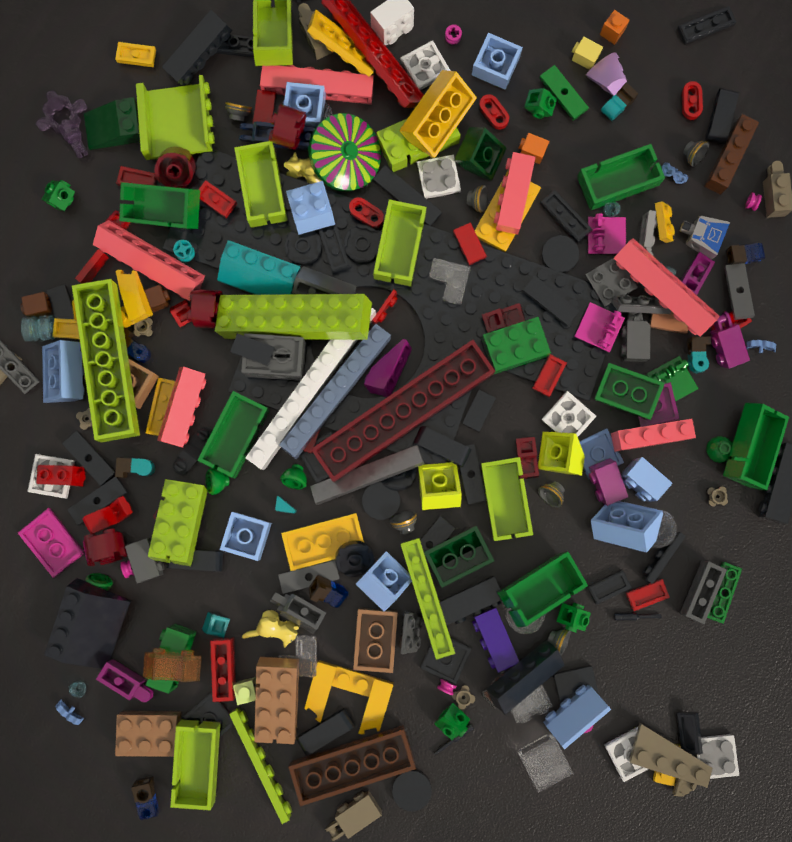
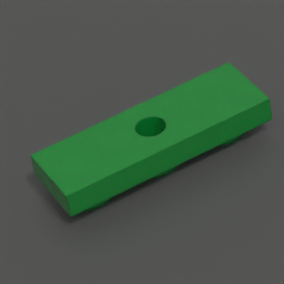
M555 65L540 75L539 79L573 121L588 110L587 104Z
M721 562L720 567L727 569L707 618L724 624L742 568ZM722 590H725L724 596L721 594Z

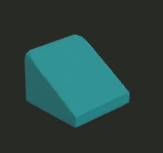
M277 496L276 511L296 513L297 510L280 496Z
M208 612L202 631L206 634L224 638L230 619Z

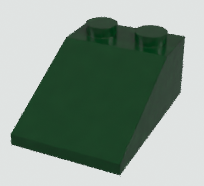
M134 97L114 100L84 113L89 150L140 142L138 107Z

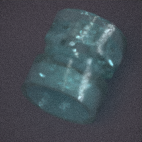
M35 316L23 317L21 321L23 339L26 342L38 341L39 338L42 341L54 340L55 338L52 337L53 316H40L39 319Z

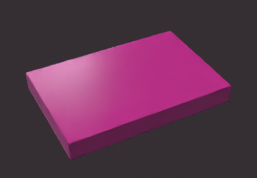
M47 508L18 532L19 536L53 578L57 577L85 554V551L50 508Z

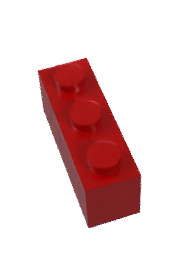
M234 637L215 638L210 641L213 702L233 701L236 698L233 685L236 683Z

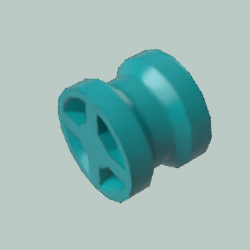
M179 240L174 244L173 251L180 261L189 262L194 258L195 250L189 241Z

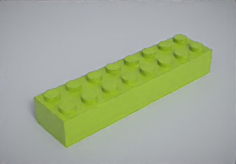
M112 279L72 285L94 440L107 442L140 436L117 284Z
M365 294L220 295L215 332L225 339H235L237 333L243 336L245 333L303 337L304 339L368 340L372 302Z

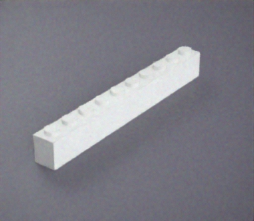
M371 308L370 323L376 315V310ZM330 340L245 457L247 460L262 470L266 469L281 448L279 444L314 402L358 340Z

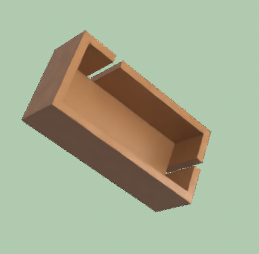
M260 657L256 666L254 742L273 743V739H275L276 743L295 744L298 716L299 659Z

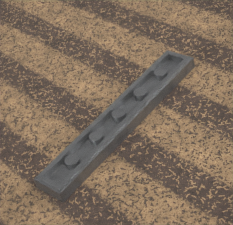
M418 445L358 467L335 483L331 478L310 486L315 504H322L423 465L424 461Z

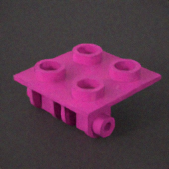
M600 213L595 214V217H588V225L593 229L588 235V254H618L626 245V217H603V214Z
M590 302L574 337L610 352L625 318L621 316L619 311H614L613 313Z

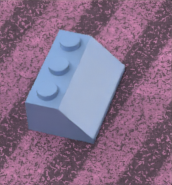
M59 340L42 346L43 403L71 402L83 399L84 368L82 367L80 342Z
M622 501L608 506L604 505L591 519L594 539L648 552L657 540L663 511Z
M589 684L580 686L575 691V696L571 699H565L556 712L553 710L546 715V720L543 722L564 749L611 710Z

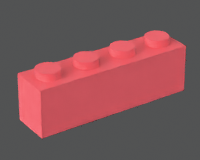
M513 152L512 157L507 159L505 169L508 170V175L503 177L501 186L505 188L504 194L499 195L497 205L501 206L500 212H496L494 223L497 224L496 230L518 235L535 156Z
M179 367L157 438L158 441L178 447H183L184 444H187L189 440V426H192L195 420L193 413L195 407L198 408L201 397H199L200 390H203L206 384L205 373L186 367Z
M692 419L619 430L611 433L614 452L696 438Z

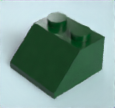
M469 127L454 161L466 171L492 181L507 148L485 127Z

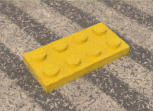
M315 10L307 30L310 36L315 40H320L328 50L336 52L346 63H351L358 72L370 77L374 72V67L365 60L364 54L354 46L353 40L343 32L342 28L318 10Z
M531 181L522 222L541 189L540 186ZM501 182L477 225L475 233L478 239L506 253L516 234L496 230L497 224L494 223L496 212H500L501 207L497 205L500 194H504L505 189L501 187Z
M357 513L281 533L291 571L334 560L337 550L346 542H364Z

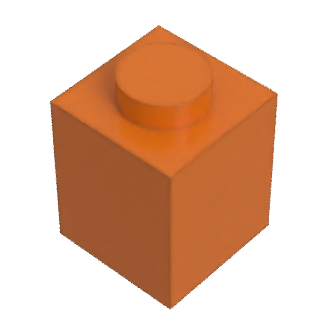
M614 10L604 23L600 35L615 45L624 33L630 20Z
M528 133L526 139L522 138L518 149H521V154L535 156V163L540 164L549 141Z

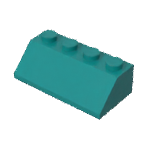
M228 240L221 256L217 281L255 295L294 294L292 291L295 278L301 268L298 265Z

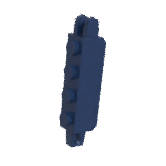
M258 121L253 124L241 123L240 128L242 130L253 132L252 136L240 135L239 140L254 144L267 142L274 125ZM304 127L303 133L298 138L301 140L296 150L309 151V141L315 129L314 127ZM273 143L274 147L290 149Z

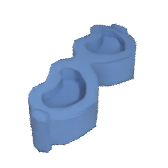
M665 162L662 165L664 176H673L675 183L678 184L687 182V174L678 171L670 163Z
M767 340L747 341L746 349L759 347V353H763V349L776 352V344Z
M62 699L55 706L61 716L75 725H79L84 719L80 715L73 713L75 707L72 706L69 709Z

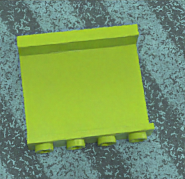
M199 75V84L147 91L144 83L136 84L140 147L146 160L158 159L160 154L170 147H181L189 150L191 154L212 151V144H215V139L210 127H213L212 116L209 115V110H212L210 98L208 99L207 94H210L209 83L205 82L203 75Z

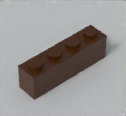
M743 114L738 118L704 187L720 195L729 187L759 124L758 121Z

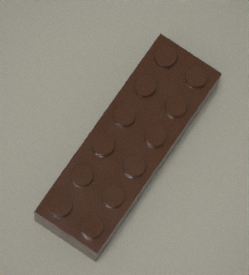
M404 725L293 760L289 764V771L300 806L416 769Z

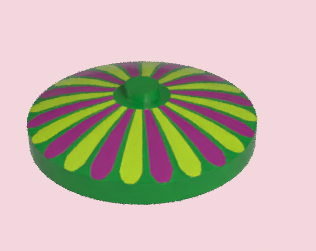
M346 113L329 116L316 126L310 137L308 150L311 166L318 178L327 186L339 191H353L364 187L375 177L381 161L380 144L373 129L361 118Z

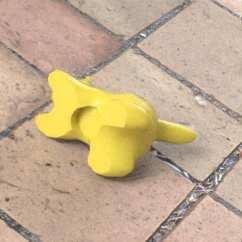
M294 152L290 160L284 163V167L289 170L286 172L287 176L296 179L305 177L307 183L310 184L321 181L314 172L309 158L299 159L296 152Z
M267 610L262 613V618L256 630L244 633L242 638L246 639L256 636L276 637L282 640L283 647L286 648L289 643L296 639L298 633L295 630H298L300 626L291 621H280L276 611Z

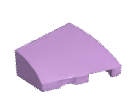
M615 52L600 60L586 74L590 80L600 85L603 90L613 96L627 82L623 74L622 65L618 60L619 56Z

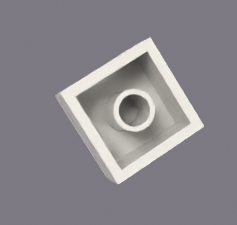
M387 0L370 12L371 28L385 46L396 42L399 36L403 33H409L414 26V7L408 0Z

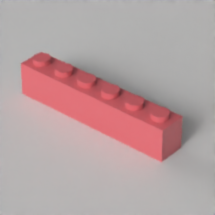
M294 65L262 66L261 90L274 91L277 95H285L287 82L322 85L325 87V100L372 105L374 75L368 77L366 74H355L350 71L317 70L313 67L298 68Z
M109 220L98 225L93 245L101 251L115 257L116 260L127 264L133 270L141 272L149 279L160 283L166 289L172 290L189 301L190 292L201 289L205 275Z
M634 238L614 257L619 268L622 270L626 269L631 274L630 277L635 282H640L649 295L657 297L660 305L666 309L669 308L673 312V316L678 321H683L692 334H697L701 337L720 317Z

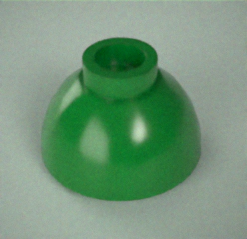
M716 436L708 442L707 454L715 462H726L731 458L729 455L733 444L726 437Z
M293 464L292 468L285 470L280 477L281 482L292 489H303L307 484L303 467L298 464Z
M209 468L205 476L208 493L216 495L225 486H229V476L217 471V469Z
M92 573L85 578L86 582L107 591L113 585V580L104 574Z

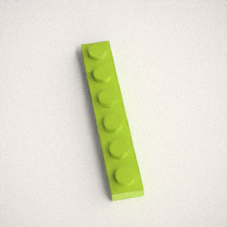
M420 539L402 543V551L435 658L437 660L453 655L455 651Z
M238 707L232 710L229 715L283 824L290 820L291 806L282 797V787L273 778L274 771L271 765H267L264 759L266 755L261 746L258 747L257 743L254 742L255 731L249 728L247 724L248 717L245 711H241Z

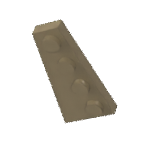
M639 723L629 758L630 763L708 788L713 769L711 766Z

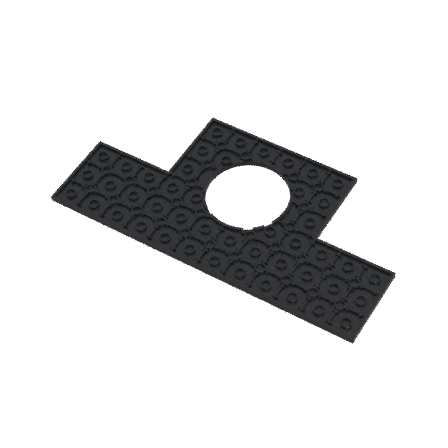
M213 149L211 152L200 153L196 162L194 176L186 189L199 190L206 180L235 200L237 205L229 216L224 218L200 201L198 229L171 227L163 250L175 254L173 251L174 244L179 240H187L195 250L193 261L219 270L221 256L229 240L295 264L290 261L284 250L286 236L296 228L286 191L306 186L310 183L279 173L288 221L274 224L267 221V225L251 228L247 221L236 157ZM325 189L344 245V237L350 229L366 224L351 215L349 204L353 200L352 198ZM356 207L355 210L359 212L362 208ZM379 208L383 212L385 220L386 210ZM372 217L371 220L376 222L378 218ZM384 222L380 227L374 228L379 234L380 239ZM424 224L411 286L396 284L394 279H391V282L374 279L373 273L376 258L367 263H357L347 256L350 268L332 273L322 240L321 254L318 259L311 264L298 265L301 269L305 266L355 285L357 288H379L392 292L394 289L397 291V296L411 305L423 327L425 345L419 368L406 384L471 340L475 341L488 360L481 340L483 334L487 333L482 314L520 303L525 320L539 317L551 355L567 362L554 390L562 393L568 391L576 398L590 401L607 351L574 336L590 302L613 313L617 311L612 303L604 307L590 282L554 271L551 268L483 244L481 245L487 257L468 265L454 234ZM318 229L314 230L320 237ZM534 276L538 277L579 310L568 326H565L522 292ZM304 339L306 342L304 376L315 362L312 353V339ZM241 357L228 392L232 393L234 391L259 404L280 410L300 381L245 377L241 373ZM548 357L504 372L535 383ZM472 389L385 449L397 453L415 446L413 441L421 425L454 440ZM347 394L323 427L338 431L387 397L361 398ZM419 447L425 464L446 463V459Z

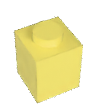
M583 37L580 43L576 42L572 50L574 53L572 61L590 70L599 58L603 47Z

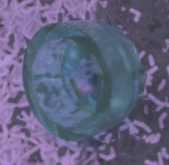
M615 201L607 203L604 207V212L608 217L617 216L621 211V206Z
M81 681L71 683L68 688L69 694L76 698L83 697L86 693V684Z

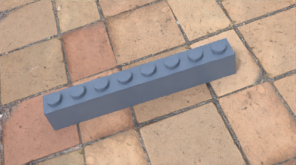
M377 324L372 327L368 332V340L361 341L279 444L281 449L294 459L299 457L319 429H321L389 343L391 335Z

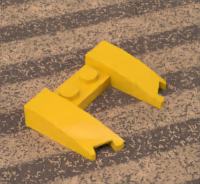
M117 270L116 276L124 306L121 307L123 326L127 328L152 316L153 313L137 271L132 270L131 274H124L123 270ZM73 300V301H72L73 314H74V319L77 320V318H76V311H75V304H74V300Z
M319 660L304 709L310 708L317 715L315 719L321 722L331 686L369 697L358 734H365L364 730L376 728L377 732L380 731L393 688V682Z

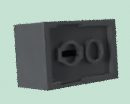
M244 333V336L275 347L268 366L242 357L241 373L245 377L302 380L304 377L306 342L303 337Z

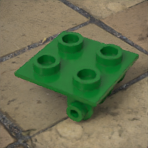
M680 356L647 373V376L664 383L671 382L675 401L698 390L696 383L686 368L689 366L686 360L682 361Z

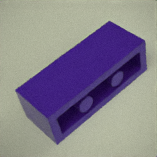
M489 608L483 613L473 616L475 620L472 621L475 631H480L482 635L480 643L484 651L488 649L490 657L487 659L491 668H496L499 673L515 666L519 660L497 608Z

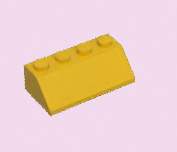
M442 70L399 131L412 145L430 157L435 158L477 97L456 71Z

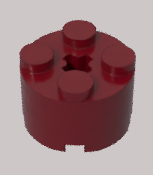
M280 104L277 113L273 114L271 124L274 125V128L271 130L268 140L296 150L301 140L298 138L303 133L305 127L306 112Z
M170 147L160 154L154 168L155 176L159 183L166 187L185 188L194 176L196 164L189 150L181 147Z
M197 289L190 292L191 310L188 311V321H192L194 327L215 329L220 295H223L222 291Z
M107 529L101 535L89 534L84 536L83 546L88 566H95L94 562H100V565H105L122 560V556L127 557L123 534L120 531Z

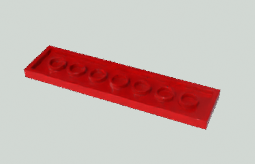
M322 0V5L329 9L333 19L343 27V32L353 40L354 46L364 54L365 60L374 67L376 74L385 81L388 90L398 98L399 104L405 108H415L424 94L350 0Z

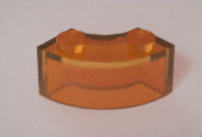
M153 648V652H145L143 677L151 680L179 682L200 681L202 656L194 655L193 650H182L181 653L165 652L166 649Z

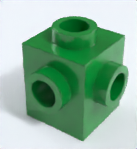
M545 88L529 90L525 108L535 118L542 119L552 116L557 99Z
M52 180L46 185L45 194L41 200L57 210L65 211L67 206L73 202L75 191L70 189L71 185L63 180Z
M574 602L572 606L562 603L556 622L566 625L565 629L575 633L577 629L585 631L589 624L591 612L585 611V606Z
M452 703L442 711L434 724L444 735L453 740L457 736L462 737L468 730L466 725L470 718Z

